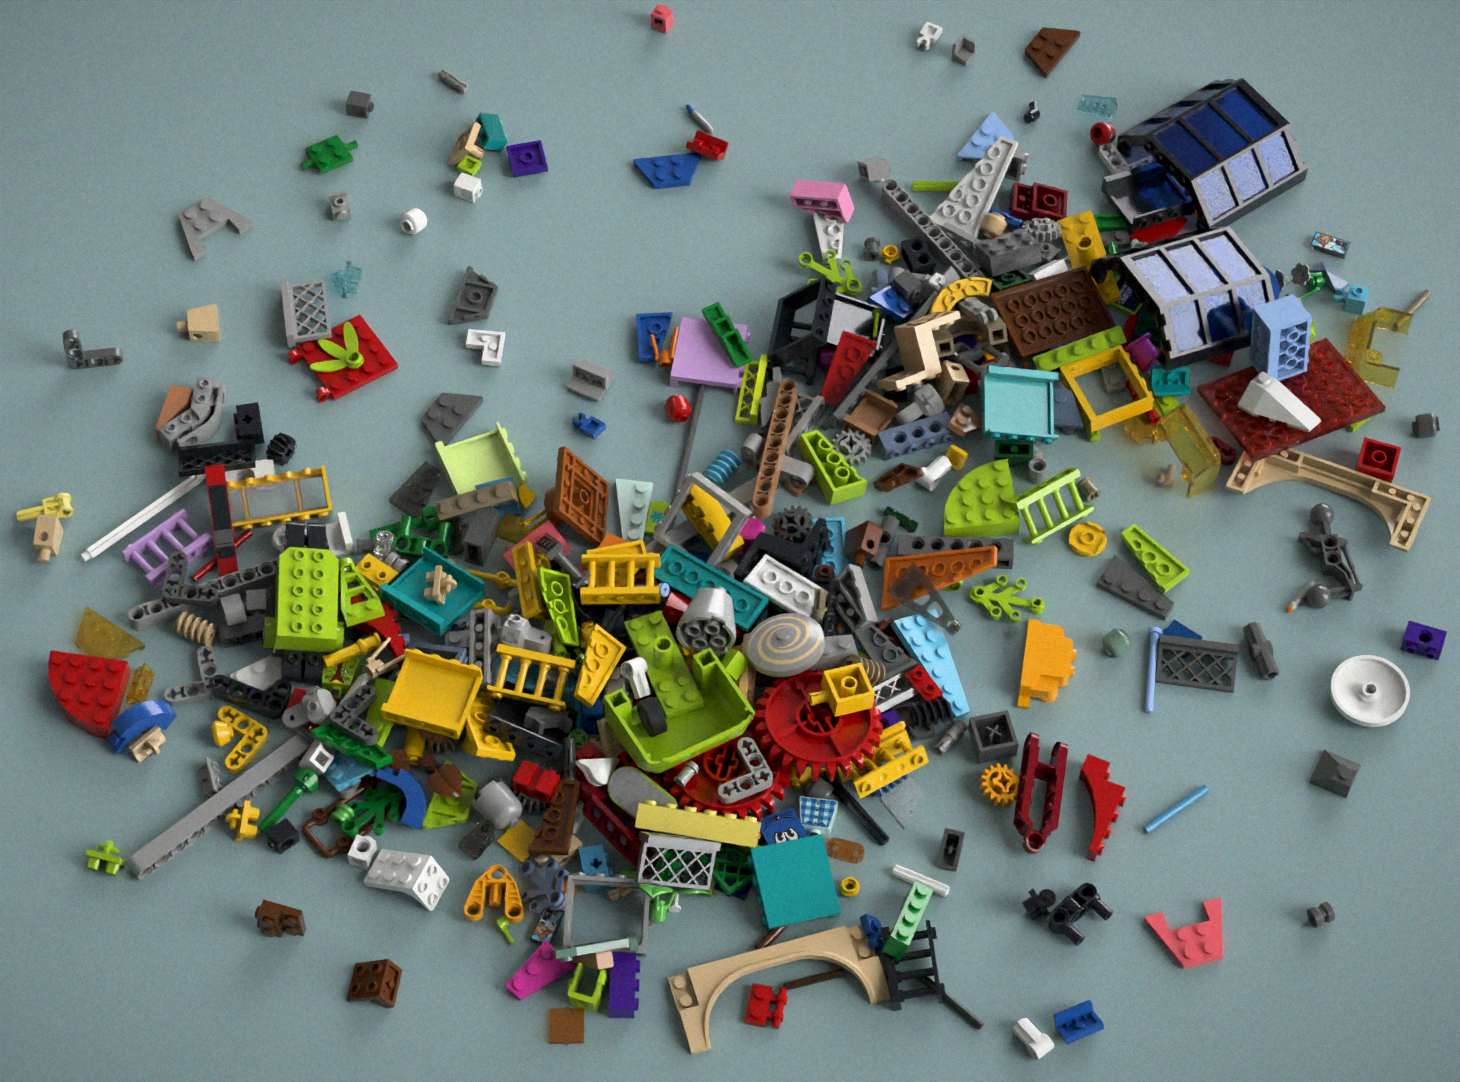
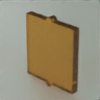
M565 1007L550 1009L549 1044H565L566 1046L569 1044H584V1008Z

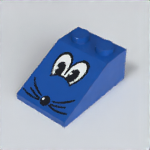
M793 807L756 821L761 822L760 832L764 846L808 837Z

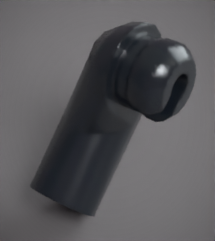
M1036 101L1029 103L1030 111L1023 117L1026 123L1034 122L1040 117Z

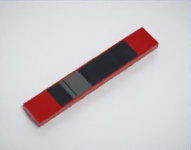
M224 464L205 467L220 577L239 571Z

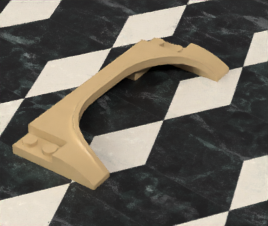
M1251 435L1225 487L1244 495L1268 483L1293 480L1314 484L1351 497L1371 508L1380 517L1389 534V547L1406 553L1409 551L1418 533L1419 526L1432 497L1254 435Z
M846 925L688 968L687 973L667 978L691 1055L711 1049L709 1019L712 1007L720 993L736 979L759 970L803 959H811L812 961L825 960L850 971L863 985L870 1004L891 999L879 957L876 956L874 948H869L868 936L864 935L862 925L846 928Z

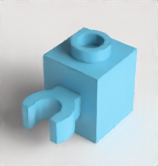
M1353 284L1350 285L1349 292H1345L1342 288H1336L1333 302H1345V312L1362 315L1369 288Z

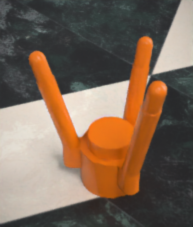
M678 326L675 327L674 334L671 335L669 350H662L660 354L658 353L654 335H650L655 361H659V367L671 368L673 365Z

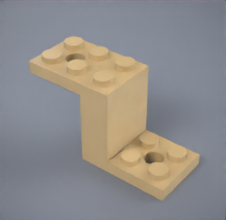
M937 311L894 327L904 371L875 381L877 389L901 391L906 389V385L920 384L922 379H933L936 377L935 374L942 372L932 331L940 329V325L954 324V320L960 318L959 311Z

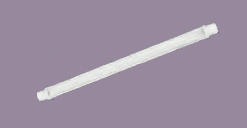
M206 474L193 475L87 548L80 555L81 559L86 562L90 558L96 557L203 482Z

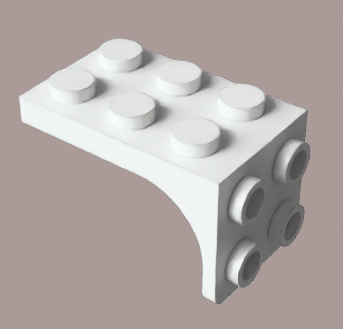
M381 849L363 882L368 887L406 893L417 899L426 910L433 911L449 883V877L431 855Z

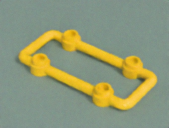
M464 568L468 573L481 580L495 583L499 589H506L509 586L515 588L518 586L517 580L510 579V576L504 571L493 575ZM485 599L482 603L477 602L472 607V609L476 610L489 608L494 614L503 616L510 614L513 610L508 602L505 608L497 607L491 599Z

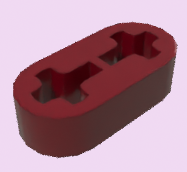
M1215 436L1206 438L1203 446L1206 454L1226 466L1232 465L1235 462L1236 451L1231 446Z

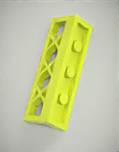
M761 354L760 362L753 361L745 365L735 423L756 426L758 424L761 407L760 398L763 397L767 375V355ZM749 367H757L758 372L752 374L749 371ZM753 380L755 387L749 389L746 384ZM750 395L753 401L746 404L743 399ZM746 410L750 413V418L740 417V414Z

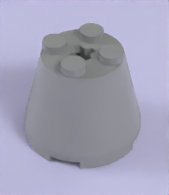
M723 587L699 588L696 590V594L677 625L676 636L683 647L686 649L690 647L700 652L711 648L714 654L719 656L727 653L728 649L735 644L736 626L733 601Z

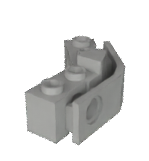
M197 377L191 408L158 428L161 442L171 453L178 450V447L201 445L217 433L221 426L227 398L224 383H220V387H218L216 378Z

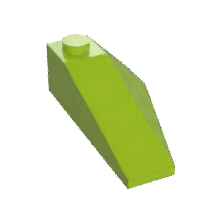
M542 567L537 568L541 596L561 643L578 647L579 639L570 575Z

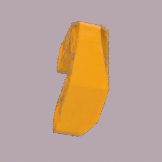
M491 866L474 883L464 906L466 920L474 922L482 919L487 891H490L489 906H493V908L501 906L502 892H505V917L510 923L521 922L524 919V912L517 883L503 866ZM495 871H500L503 874L500 879H494L491 875ZM471 910L479 911L475 915H470L468 913ZM512 912H519V913H520V914H519L518 916H516V917H512V916L509 915V913H512Z

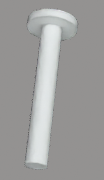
M679 894L674 896L673 905H670L669 911L672 913H679L681 911V907L678 905Z

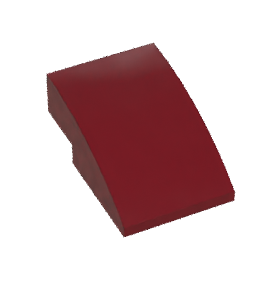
M1015 182L1010 190L1009 213L1011 216L1023 221H1031L1034 218H1049L1057 222V220L1066 218L1068 191L1036 182L1032 186Z

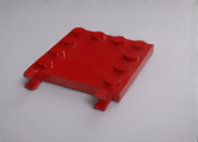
M361 315L346 322H350L356 332L358 352L363 355L364 362L355 369L345 367L333 372L312 370L324 386V388L321 387L315 391L318 395L316 398L320 403L330 397L335 401L398 369V363ZM346 322L332 328V338H326L325 340L331 341L347 351L344 341V324ZM318 340L306 341L296 346L297 350H291L287 353L290 357L288 361L291 365H295L301 360H304L310 366L317 362L339 359L327 354L319 346Z

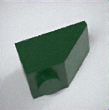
M995 440L993 461L1008 459L1009 467L1033 460V441Z

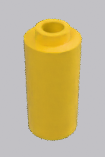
M407 726L404 750L408 754V761L412 760L419 763L424 756L425 739L420 736L418 728Z

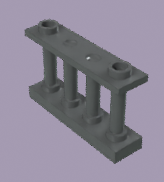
M545 533L533 545L539 553L549 560L554 559L565 571V574L570 575L571 585L575 588L584 587L589 582L588 578L591 574L576 563L572 564L562 554V549L565 546L559 540Z

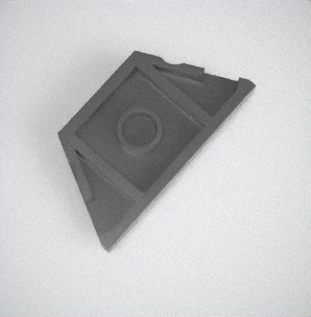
M468 266L447 319L448 325L488 319L498 293V286L488 281L482 274L478 275L471 266Z
M442 393L421 417V422L425 429L429 431L431 438L436 442L442 441L445 447L483 403V397Z

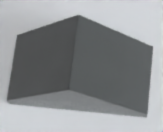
M945 827L937 867L953 871L957 870L965 832Z

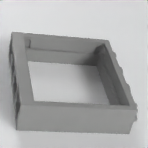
M699 472L688 474L683 480L684 485L682 489L678 490L674 495L673 504L665 510V517L662 522L660 521L655 526V533L652 537L666 548L671 543L691 554L665 535L690 491L694 485H697L736 514L707 561L708 565L718 569L751 516L752 511Z
M583 872L568 875L563 947L591 943L571 941L575 885L640 889L639 885L645 883H637L635 879L626 878V875L616 874L614 877H606V874L594 873V876H585ZM644 893L641 943L638 945V951L634 952L636 956L646 957L650 909V897L646 893ZM624 947L610 951L629 952V948Z

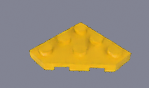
M638 540L587 550L586 554H646L647 551L644 541ZM607 568L595 569V587H607ZM615 568V587H625L627 568Z

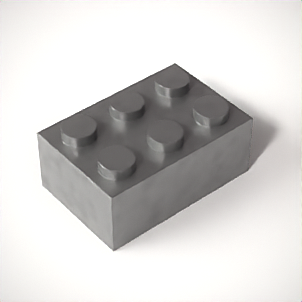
M1017 229L1013 233L1001 234L997 238L985 239L981 243L975 244L977 264L992 277L1042 262L1040 242L1025 229Z

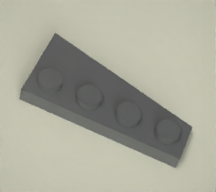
M1116 555L1096 587L1164 621L1174 607L1173 601Z

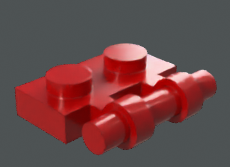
M753 983L744 1024L765 1028L766 1020L772 1021V1028L779 1029L780 1023L784 1019L783 1008L788 1000L786 996L787 989L779 988L778 994L773 995L772 986ZM770 1003L776 1004L775 1011L773 1012L769 1011Z

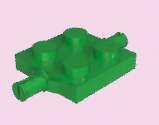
M338 135L332 136L305 148L310 160L300 163L301 168L305 170L313 166L318 169L321 175L352 162L353 157L349 151L357 148L358 144L355 140L345 144Z

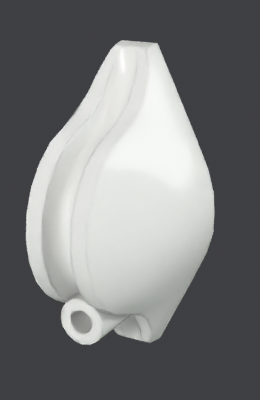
M619 758L580 759L575 761V763L583 771L590 784L601 787L608 784L609 778L620 760Z

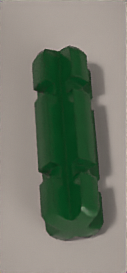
M889 506L886 507L883 516H895L900 521V526L908 527L907 529L911 532L916 531L919 524L917 521L909 520L908 516L899 511L895 512V509Z

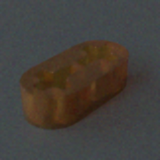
M831 838L827 843V854L834 859L853 864L860 863L864 859L865 850L859 843L841 838ZM835 845H838L839 848L834 851L833 848ZM857 850L858 854L853 856L852 853Z

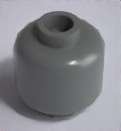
M1433 413L1416 415L1415 421L1412 422L1413 433L1417 432L1419 438L1436 436L1437 431H1440L1438 417H1435Z
M818 777L816 782H813L811 779L803 790L806 792L805 797L832 800L834 797L831 794L834 789L833 786L821 777Z

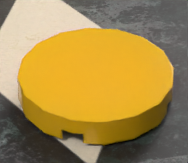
M1085 522V524H1076L1070 530L1068 542L1072 551L1077 555L1094 557L1104 550L1107 538L1103 528L1099 525Z

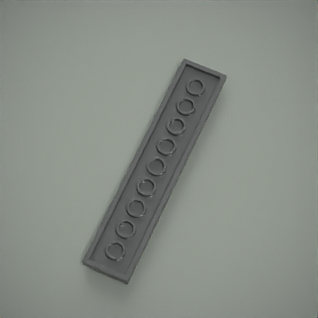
M934 291L905 323L926 316L938 293ZM896 335L892 337L880 355L874 359L819 426L825 431L829 427L833 429L847 415L848 410H851L857 403L856 400L867 391V387L886 368L889 360L895 357L899 349Z

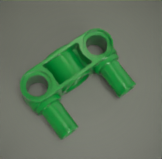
M402 515L399 532L395 534L392 541L393 548L397 553L419 558L423 556L424 546L434 551L438 547H444V553L440 556L445 559L448 558L450 523L440 521L437 537L433 540L421 536H412L410 531L413 517ZM400 541H406L407 544L403 549L397 547Z

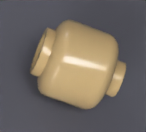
M994 211L987 213L980 226L981 230L984 231L983 235L990 239L1001 235L1007 225V222L1004 220L1005 217Z

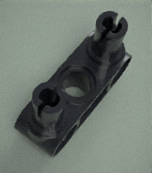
M1084 883L1073 893L1065 897L1052 910L1048 926L1053 933L1065 935L1078 946L1083 942L1085 936L1073 926V923L1077 922L1089 909H1093L1105 921L1112 916L1113 910L1101 901V897L1093 884ZM1083 894H1088L1091 897H1085ZM1055 919H1060L1062 922H1056Z

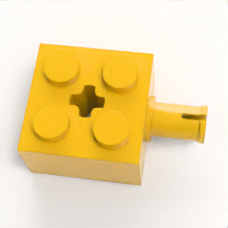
M862 663L823 671L821 683L823 691L808 693V701L811 702V706L827 702L831 707L834 717L870 709L873 707L875 697Z

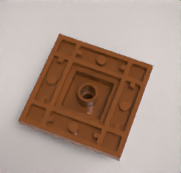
M565 446L558 448L555 487L549 488L545 492V510L555 524L562 525L567 523L598 548L605 538L609 483Z

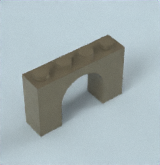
M964 314L960 315L959 319L954 320V324L940 325V329L932 331L939 358L955 354L953 338L961 335L974 334L982 336L990 346L1008 342L1006 324L999 316L995 321L988 318V323L982 324Z
M507 480L435 501L434 503L439 520L451 523L458 519H464V515L493 506L502 508L519 503L515 485Z

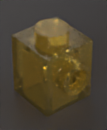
M505 513L497 526L498 538L517 544L526 537L520 525L526 520L520 516Z

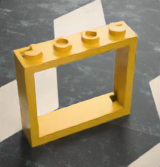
M1121 344L1060 367V380L1066 389L1072 391L1079 413L1091 433L1153 410L1154 398L1152 391H1148L1144 378H1140L1137 366L1131 363L1129 353L1124 351ZM1118 362L1140 400L1096 416L1074 378Z

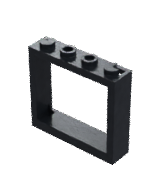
M823 276L778 300L767 359L782 367L826 345L837 285ZM817 300L811 333L790 343L796 310Z

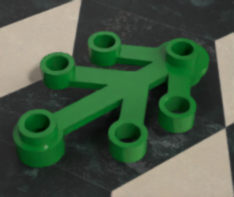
M392 783L388 786V789H367L363 793L366 802L358 803L353 801L348 806L354 811L355 815L359 814L361 810L368 811L357 820H345L341 825V829L345 836L353 838L358 834L359 828L375 816V823L372 825L373 832L377 836L383 835L386 831L383 824L385 807L391 803V810L388 812L389 821L391 823L399 822L401 819L399 805L400 800L405 797L404 792ZM384 797L380 801H375L376 798Z

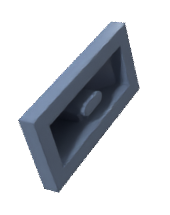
M1323 261L1310 270V273L1321 272L1325 277L1324 285L1333 293H1335L1336 288L1344 289L1349 285L1344 278Z

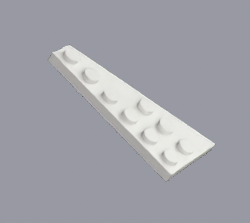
M1000 136L987 151V154L975 164L969 174L967 173L950 192L947 199L929 217L941 228L945 222H949L963 231L978 237L981 230L980 226L991 208L1018 146V142Z

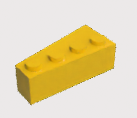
M694 485L680 509L714 551L730 526L731 521L716 499L697 485ZM740 534L723 559V563L742 553L744 540Z

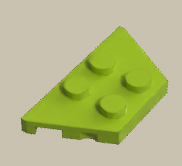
M445 760L444 764H451V762L449 760ZM460 770L462 774V796L450 798L434 792L422 824V829L428 830L467 823L473 807L471 802L476 798L479 785L472 779L467 778L466 774Z

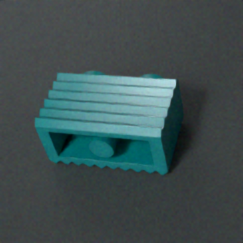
M479 113L475 122L481 125L477 136L482 149L502 151L508 142V136L504 133L503 123L500 122L498 114Z

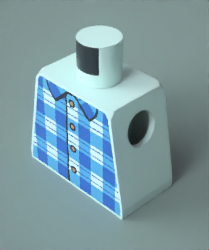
M800 796L799 819L808 837L822 834L823 838L829 837L837 814L838 801Z

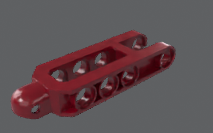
M1032 732L1028 733L1024 742L1013 825L1019 834L1023 836L1022 846L1025 852L1036 854L1044 847L1046 838L1051 835V832L1058 828L1068 744L1059 741L1054 744L1049 765L1038 761L1040 747H1038L1039 735ZM1034 778L1047 782L1042 825L1039 831L1032 829L1034 823L1029 817L1030 805L1033 803L1031 796L1032 788L1035 786Z
M583 780L580 782V789L583 790V794L579 793V800L584 804L582 809L583 815L637 870L642 842L638 840L639 831L654 832L648 829L636 828V819L620 806H618V813L615 814L612 806L616 803L610 798L608 790L599 789L590 784L588 780ZM595 808L599 809L600 811L599 818H597L594 814ZM627 817L631 820L630 828L625 823ZM609 821L613 824L612 832L607 828ZM621 835H624L626 838L625 846L620 841ZM647 846L646 856L650 859L656 853L651 851V847ZM658 858L651 863L654 868L656 867ZM645 868L643 870L642 876L648 878L650 875L653 874V872L650 873L647 870V868Z

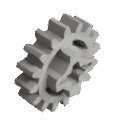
M1034 218L1022 224V229H1025L1038 241H1052V239L1060 237L1061 234L1059 222H1054V220L1049 218Z
M849 429V433L842 430L841 435L836 434L835 439H832L833 449L838 454L841 453L844 461L850 467L853 464L859 467L860 461L866 463V458H870V439H865L866 434L859 435V430L855 433H852L851 429Z

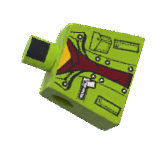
M351 658L328 669L323 661V689L328 690L337 702L340 701L341 694H346L360 675V659Z

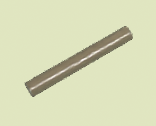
M1425 290L1393 322V326L1399 328L1431 293Z

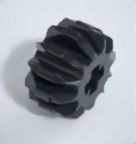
M281 432L278 435H274V438L270 440V444L267 446V459L273 460L274 464L283 466L285 463L287 464L295 453L294 450L297 447L295 444L296 440Z

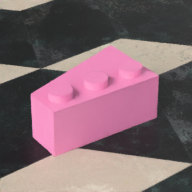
M796 180L789 194L794 208L812 214L819 212L825 214L828 219L835 217L841 219L842 223L848 224L855 209L844 183Z

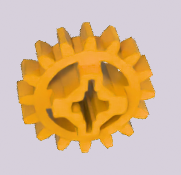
M999 763L995 767L990 765L984 770L979 779V782L982 783L979 789L984 790L982 796L987 795L989 797L987 801L993 800L995 806L998 803H1001L1002 807H1005L1007 803L1012 805L1016 801L1019 783L1017 778L1020 775H1014V769L1008 770L1006 764L1002 768Z

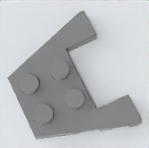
M209 197L178 214L194 261L208 254V249L200 240L229 223L239 234L253 227L251 220Z

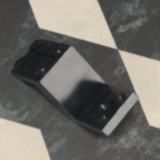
M818 518L802 545L760 531L734 571V579L743 584L744 579L765 554L801 576L811 578L815 566L820 564L822 555L830 547L826 519Z

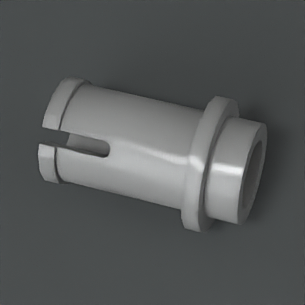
M693 761L686 762L684 764L685 767L674 778L675 782L681 787H684L693 775L698 774L699 767Z

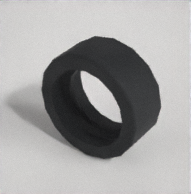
M649 697L637 703L638 715L649 736L653 738L667 731L664 713L654 697Z

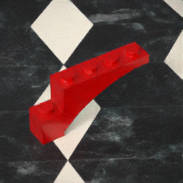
M361 594L351 597V605L363 602ZM388 601L381 603L385 616L355 624L352 627L364 631L371 636L377 632L382 643L390 637L391 640L385 647L396 659L405 654L403 648L406 645L403 636L398 635L401 633L399 623L394 622L397 619L394 608L390 609ZM405 659L397 663L400 670Z
M1088 754L1080 770L1079 780L1083 781L1093 808L1094 835L1088 850L1087 859L1094 862L1097 855H1102L1105 847L1103 841L1104 839H1109L1112 832L1110 826L1112 823H1116L1120 814L1117 810L1119 806H1124L1127 796L1124 795L1126 787L1108 781L1112 772L1109 771L1110 762Z

